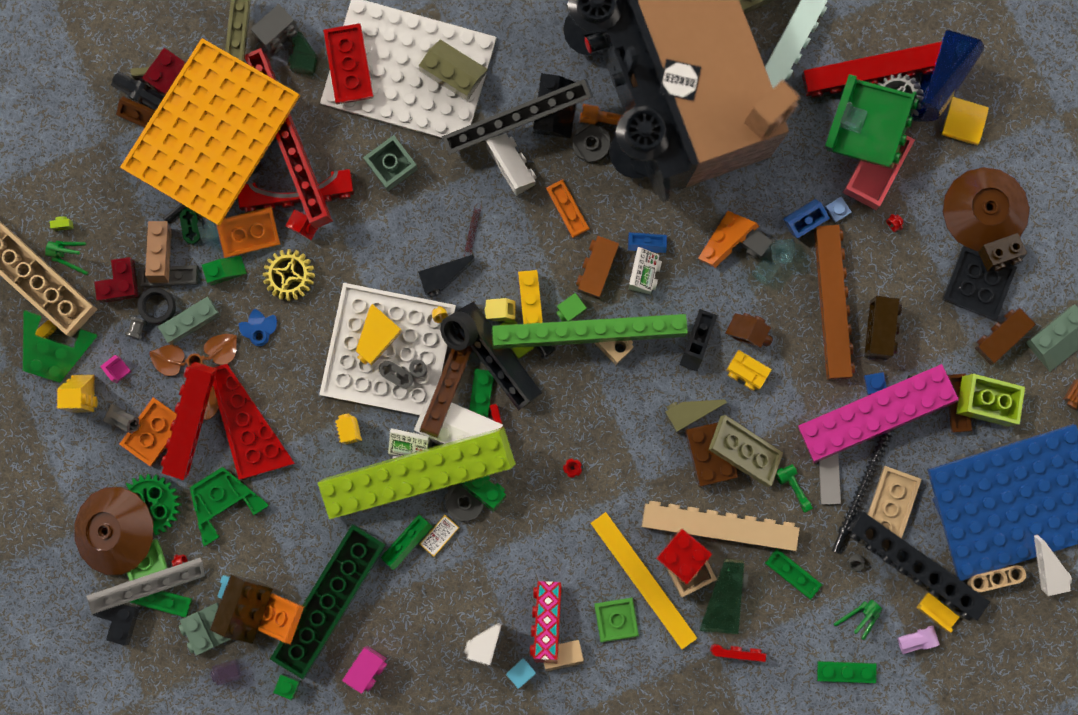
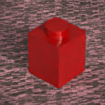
M296 210L293 211L285 225L294 233L309 240H312L317 231L310 224L307 215Z

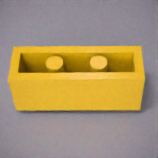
M537 270L518 272L523 324L543 323Z

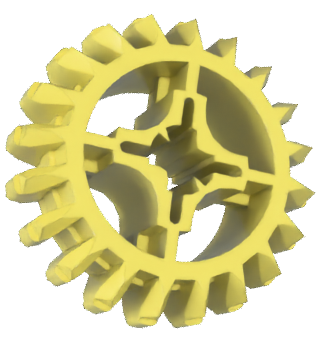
M288 249L287 255H285L284 251L280 250L281 256L278 257L274 253L273 257L275 260H267L271 266H264L269 271L263 273L264 277H269L264 280V284H270L267 290H273V296L279 294L280 300L285 295L287 301L291 300V295L297 300V293H300L303 297L305 296L302 291L303 289L310 291V288L306 286L307 283L310 285L314 284L309 279L315 277L314 273H309V271L314 270V267L308 266L311 263L310 259L304 261L305 254L299 256V251L295 250L292 255L291 249ZM291 260L285 268H276L280 263ZM296 262L302 265L304 277L295 272ZM291 271L295 277H288L286 280L287 277L283 273ZM274 273L282 277L281 288L275 284ZM292 282H301L296 288L287 290Z

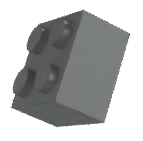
M280 4L274 7L251 28L255 38L270 54L273 52L278 53L287 40L291 41L297 36V31L299 30L294 19Z

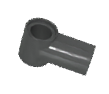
M112 403L103 419L104 422L131 434L137 431L140 426L138 418Z

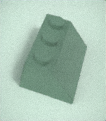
M1075 304L1068 307L1025 342L1049 372L1078 350V307Z

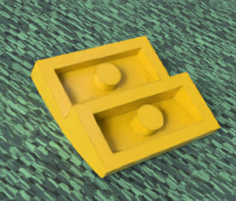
M952 97L941 135L978 146L989 107Z

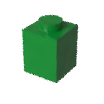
M282 673L273 693L292 700L296 695L301 680Z

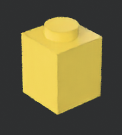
M507 298L486 300V319L492 321L515 320V301Z

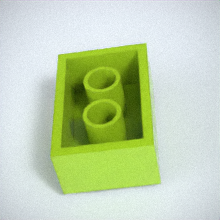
M977 374L962 376L956 414L1007 427L1020 425L1025 387Z

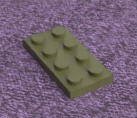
M726 415L720 417L708 449L766 487L772 486L783 452Z

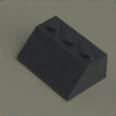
M541 73L538 97L573 84L575 81L558 75ZM575 105L535 120L533 133L571 138Z

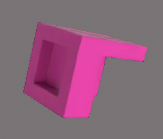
M114 355L100 366L114 383H118L132 372L121 357Z

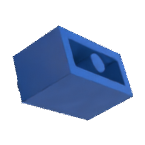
M816 199L783 218L789 231L796 238L801 237L830 219L822 203Z

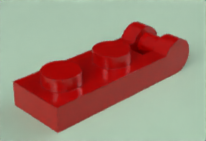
M713 644L710 647L711 654L717 657L766 662V654L761 653L762 649L750 648L749 652L742 651V647L739 646L723 649L719 644Z

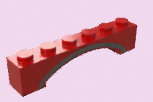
M350 169L332 171L331 176L327 180L318 184L325 202L332 201L334 197L349 199L351 198L350 195H355ZM256 183L245 184L238 195L239 208L245 211V213L272 207L273 210L275 206L282 205L283 208L293 207L294 203L301 202L298 192L277 193L258 188Z

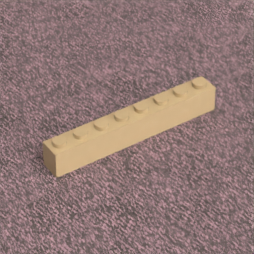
M649 501V504L644 505L641 525L644 528L676 533L683 529L689 535L791 551L797 550L799 528L795 527V523L783 522V525L775 524L776 520L764 519V522L756 521L757 517L745 516V519L737 518L738 514L726 513V516L718 515V511L707 510L706 513L699 512V508L688 507L687 510L680 509V505L675 504L663 507L661 502Z

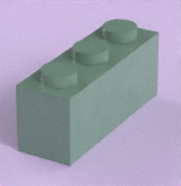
M207 296L158 326L167 343L173 345L221 315L213 301Z

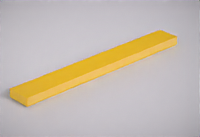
M605 512L591 522L592 527L681 650L697 639L696 635L609 515Z

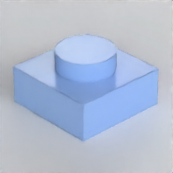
M842 196L825 206V209L835 223L851 213Z

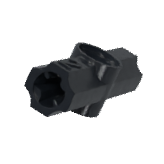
M121 72L115 74L112 79V87L125 93L130 99H135L140 104H144L153 110L158 108L164 98L161 94L153 91L147 84L139 80L135 81Z

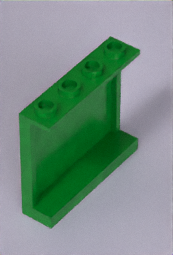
M849 74L825 144L826 150L893 169L894 165H898L901 153H899V150L906 143L907 135H905L907 128L911 127L913 122L912 112L917 109L919 104L916 92L913 91L910 94L858 80L857 76Z

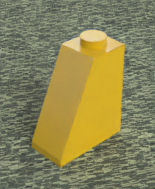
M373 304L369 308L356 348V352L359 354L357 358L365 365L367 363L373 365L403 332Z

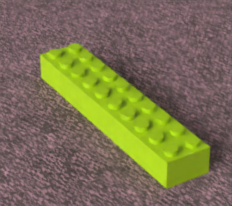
M501 427L326 477L318 482V486L328 517L333 519L508 470L515 465V461L505 429Z

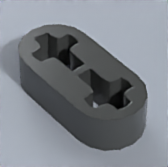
M385 361L380 365L379 372L388 381L403 389L412 386L413 376L405 369L391 361ZM389 365H391V369L396 373L395 375H392L391 373L385 375V370L383 368L385 366L389 367ZM398 374L402 377L408 375L410 382L401 385L402 381L397 378Z

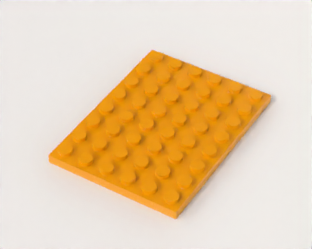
M201 38L120 168L220 226L300 98V95Z

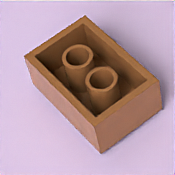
M781 80L753 107L744 123L760 139L765 135L769 137L780 123L783 124L791 116L794 109L798 106L796 102L800 97Z

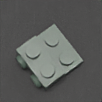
M218 603L180 620V632L183 636L187 635L189 639L187 643L188 649L191 653L195 652L196 656L230 640L210 630L219 607Z

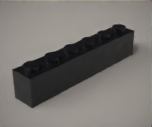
M474 301L459 309L457 312L467 313L477 325L478 337L470 347L518 411L542 394L541 390L509 348L493 349L492 325ZM453 321V324L465 339V332L462 326Z

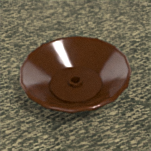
M982 167L966 171L952 182L945 194L943 215L947 229L957 242L975 251H979L985 244L1016 233L1021 237L1028 225L1030 208L1026 193L1015 178L1002 170ZM987 205H991V206H992V210H991V211L987 210V208H986Z
M105 487L91 494L81 505L74 523L75 543L79 554L92 569L105 575H122L137 568L148 555L153 541V520L147 505L136 493L123 487Z

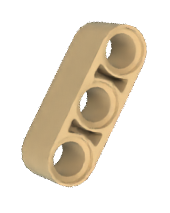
M1007 566L974 575L968 578L967 585L976 592L997 589L1023 582L1026 578V571L1021 566ZM1014 569L1019 572V576L1015 580L1011 576ZM996 573L1000 576L998 584H995L992 580L993 575ZM976 578L981 580V586L978 589L974 587L973 583Z

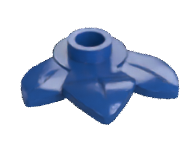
M253 309L248 322L239 323L240 333L244 337L250 338L251 342L259 347L267 344L269 335L277 327L275 315L265 318L257 309ZM262 334L263 339L257 340L256 336Z

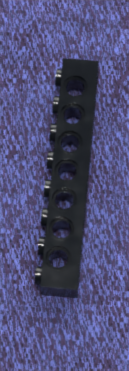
M859 511L846 531L851 533L850 538L858 543L860 541L865 543V548L873 554L878 552L882 555L881 559L889 565L892 563L898 567L897 571L904 576L909 574L914 578L913 582L915 584L930 589L928 591L929 594L937 599L939 597L944 599L946 606L952 610L956 608L961 611L960 615L966 620L978 621L989 605L990 601L865 512ZM871 528L873 530V537L868 539L866 531ZM884 540L889 542L887 550L882 549V542ZM900 551H903L905 558L900 562L897 556ZM919 562L921 568L920 571L916 573L913 569V566L915 563ZM934 573L936 575V581L933 584H931L929 581V577L931 574ZM947 585L952 587V592L949 595L945 593ZM966 596L968 602L965 606H962L961 599Z

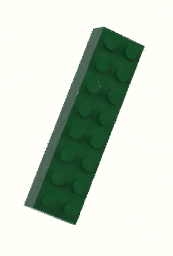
M352 524L303 603L304 609L291 644L280 641L270 660L302 680L305 679L387 544Z

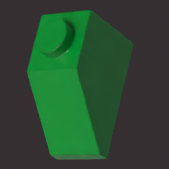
M241 256L222 258L202 264L206 281L210 286L247 274Z

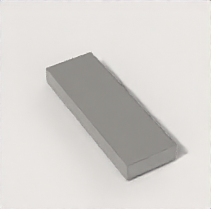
M837 453L819 461L821 504H841L839 456Z

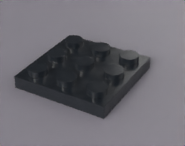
M963 246L942 300L996 321L1017 267L1009 264L1000 271L995 272V270L987 272L978 251Z

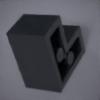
M124 603L94 613V617L111 621L106 641L124 646L129 645L140 607Z

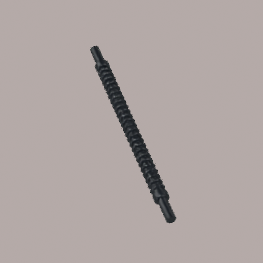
M894 430L879 436L880 441H877L876 451L872 452L874 455L870 456L872 460L868 461L869 466H866L865 476L861 477L863 480L859 481L861 485L857 486L858 491H855L854 501L850 502L852 506L848 507L850 510L846 512L847 517L844 516L843 526H840L838 529L839 535L832 549L837 554H839L846 536L850 535L846 530L855 518L856 513L859 512L858 508L862 507L860 505L861 502H864L862 499L866 497L865 492H868L867 488L871 487L869 485L870 482H873L871 478L875 477L876 467H879L880 458L884 457L882 453L886 452L885 447H888L887 442H890L889 437H892L891 433L895 432Z

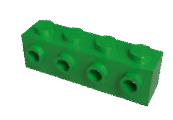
M489 475L458 483L493 513L506 498L505 489L498 483L494 485L489 480Z

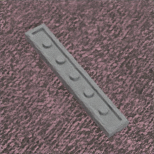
M201 558L87 595L91 614L204 577L203 563Z

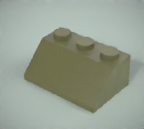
M441 39L429 49L419 64L420 72L466 101L470 99L488 71L486 67Z

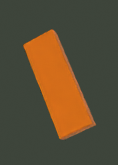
M563 179L547 187L546 190L572 238L588 231L589 227Z

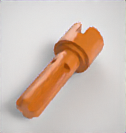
M583 103L580 122L593 125L597 122L618 125V121L623 115L601 111L598 106Z

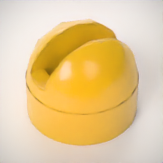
M437 306L438 308L432 310V318L434 322L442 323L443 319L448 317V314L444 307Z

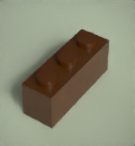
M1021 308L1015 311L1013 309L1008 311L1004 315L1006 319L1002 323L998 321L990 328L992 332L988 336L984 334L977 341L978 346L975 349L990 365L997 362L1036 325Z

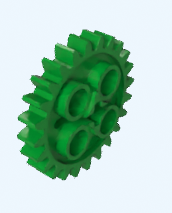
M147 474L146 479L143 475H139V481L136 478H132L133 485L126 483L128 490L136 494L139 493L146 505L148 502L153 503V506H150L148 509L151 517L153 515L155 518L153 522L154 534L156 536L159 535V529L162 532H167L165 526L173 527L170 521H177L178 519L174 514L180 513L176 509L177 506H181V503L176 502L180 496L174 495L178 489L170 488L173 484L172 482L165 484V477L159 481V475L156 474L153 479L151 474ZM145 488L147 489V496L144 493ZM155 488H158L160 491L158 498H154L152 495ZM161 506L165 509L163 517L157 514V510Z

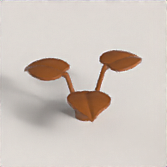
M233 334L214 336L204 345V352L208 357L194 353L189 355L185 362H183L185 359L183 350L176 345H165L150 351L149 354L154 367L161 374L176 376L180 372V366L188 365L189 367L194 362L204 364V360L212 359L217 365L229 364L236 355L237 337ZM213 387L204 416L205 420L211 419L219 409Z

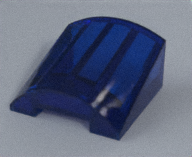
M951 30L945 31L933 73L923 74L920 89L924 92L922 103H920L923 108L916 109L919 113L918 116L911 115L913 121L929 122L937 120L984 52V44L981 39Z

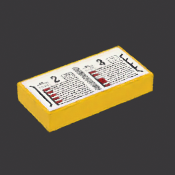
M444 515L422 540L420 545L434 557L460 527Z

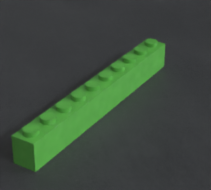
M686 314L500 325L492 326L493 349L678 338L687 335Z

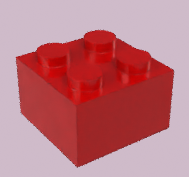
M680 529L655 559L684 584H688L711 557L712 553L685 530Z

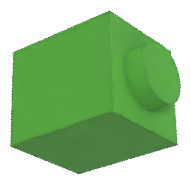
M574 293L557 306L558 311L556 314L562 322L564 320L572 321L585 312L587 308L577 294Z

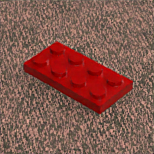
M361 23L324 29L336 105L374 98Z

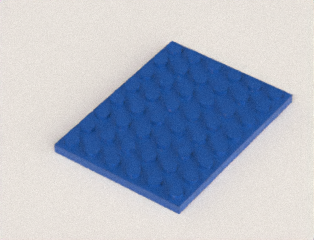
M1075 424L927 469L957 578L961 581L977 574L997 570L1037 557L1035 535L1041 537L1052 552L1078 544V429Z

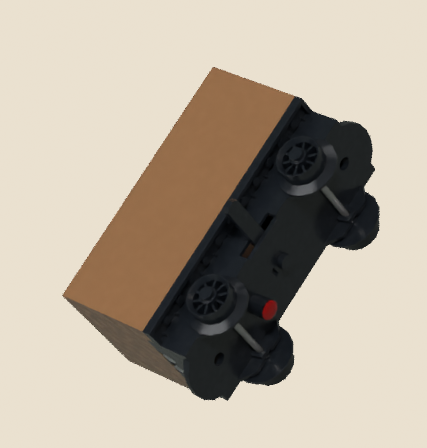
M739 0L568 1L569 15L566 17L563 27L566 42L570 48L579 54L587 56L603 55L624 110V115L618 121L616 136L612 140L609 150L611 163L616 171L625 177L633 179L649 178L655 195H658L662 202L669 201L670 190L674 188L681 190L770 158L788 134L789 129L786 121L783 124L780 123L769 137L765 135L762 139L744 123L753 107L773 87ZM666 59L701 67L694 101L659 93Z

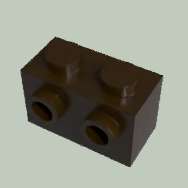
M1018 233L985 244L978 251L987 272L995 270V272L1000 271L1009 264H1012V266L1023 262L1022 259L1028 254Z

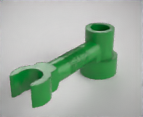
M791 464L785 468H779L775 475L781 485L789 482L804 513L813 509L794 477L798 474L795 466Z

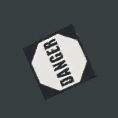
M666 59L659 93L694 101L701 67Z

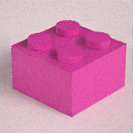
M367 645L363 648L342 681L361 694L365 691L369 692L376 682L374 679L376 674L380 675L387 666L385 663L387 658Z

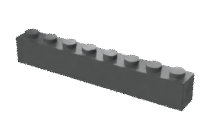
M583 79L446 134L442 138L448 153L453 154L593 98V94L587 79Z

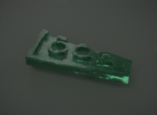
M724 558L700 625V631L739 634L744 560Z

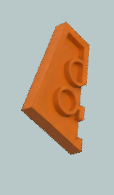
M727 211L698 259L716 268L732 253V248L739 242L742 243L746 239L745 236L752 229L755 231L759 225L754 221Z

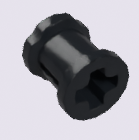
M551 345L536 346L541 353L542 359L556 350Z

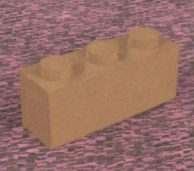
M148 221L145 276L149 283H169L171 227L168 221Z

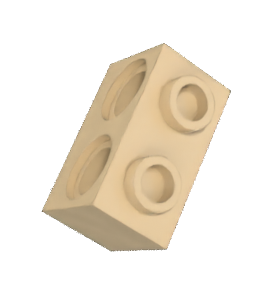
M632 340L595 343L615 365L634 348ZM622 344L625 348V351L621 353L617 352L615 350V345Z

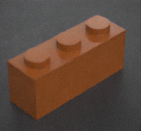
M597 236L596 240L592 239L589 247L592 253L590 258H585L582 266L585 272L583 276L579 275L576 286L579 287L578 292L597 299L600 298L619 243Z

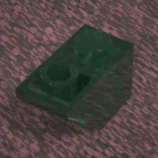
M297 32V37H293L292 48L294 50L293 55L289 56L288 66H290L291 71L294 73L314 76L318 57L302 32Z

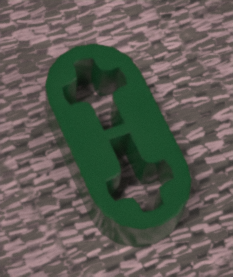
M186 208L180 214L182 235L188 244L194 245L201 239L199 218L196 212ZM188 212L194 215V218H191V225H189L187 219H184ZM189 228H192L193 233L197 234L192 241L190 238H187V235H190Z

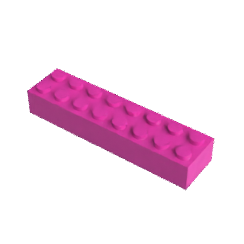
M941 364L798 426V429L813 463H817L957 403L958 397Z

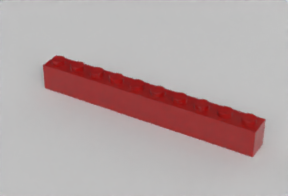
M262 48L245 55L248 65L277 81L269 59ZM289 114L276 134V139L308 220L317 229L333 222L291 114Z

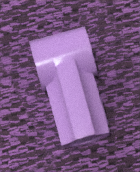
M928 626L927 629H919L915 633L898 637L902 654L940 645L934 626Z

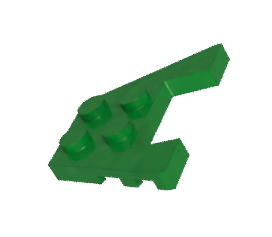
M24 310L22 370L60 383L96 339L97 334L80 328L73 347L35 335L42 316Z
M224 467L189 487L204 547L220 538L210 520L237 502L244 499L253 515L269 507L267 502Z

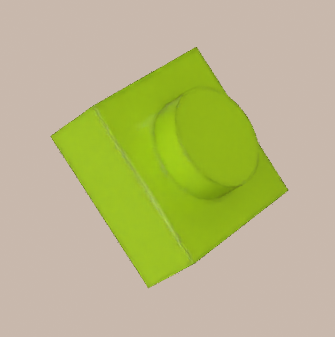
M65 216L56 217L55 220L50 221V229L54 231L74 229L73 221Z

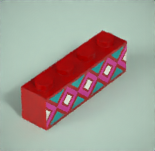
M538 581L537 587H534L533 599H537L536 606L532 608V618H535V625L531 626V637H534V645H530V657H533L534 662L558 663L561 582Z

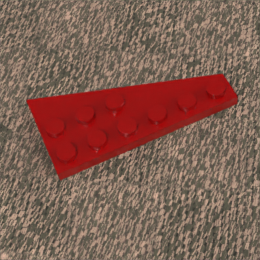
M224 364L214 367L217 370L213 388L238 479L242 480L294 465L295 462L230 366Z

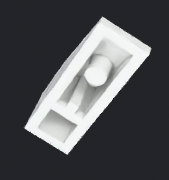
M1035 535L1034 540L1041 590L1048 596L1071 591L1070 584L1072 583L1070 573L1066 571L1046 542L1038 535Z

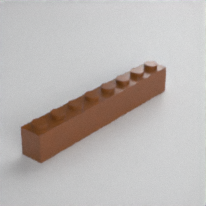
M839 225L817 226L814 228L826 377L827 380L851 378L852 374L855 373L854 362H851L853 344L849 343L852 329L851 324H848L847 317L850 316L849 305H846L848 287L844 286L847 272L846 267H843L842 260H845L844 248L841 249L843 230H840Z

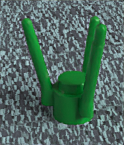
M57 240L56 242L49 241L47 243L45 254L52 257V261L59 262L84 275H88L87 271L60 258L64 256V253L80 254L79 251L66 249L65 246H85L86 242H63Z
M870 600L868 603L864 601L859 607L836 621L834 626H838L864 609L862 613L865 618L854 631V634H857L868 620H871L861 637L864 640L876 620L880 617L879 614L883 609L873 600Z

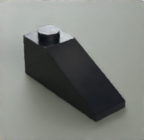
M469 255L419 271L425 295H430V297L440 295L441 291L445 290L475 261L474 256Z
M699 309L682 355L680 366L698 371L718 315Z

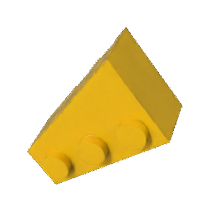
M71 375V379H67V383H63L57 389V409L71 413L94 412V408H97L98 405L97 396H94L95 375Z

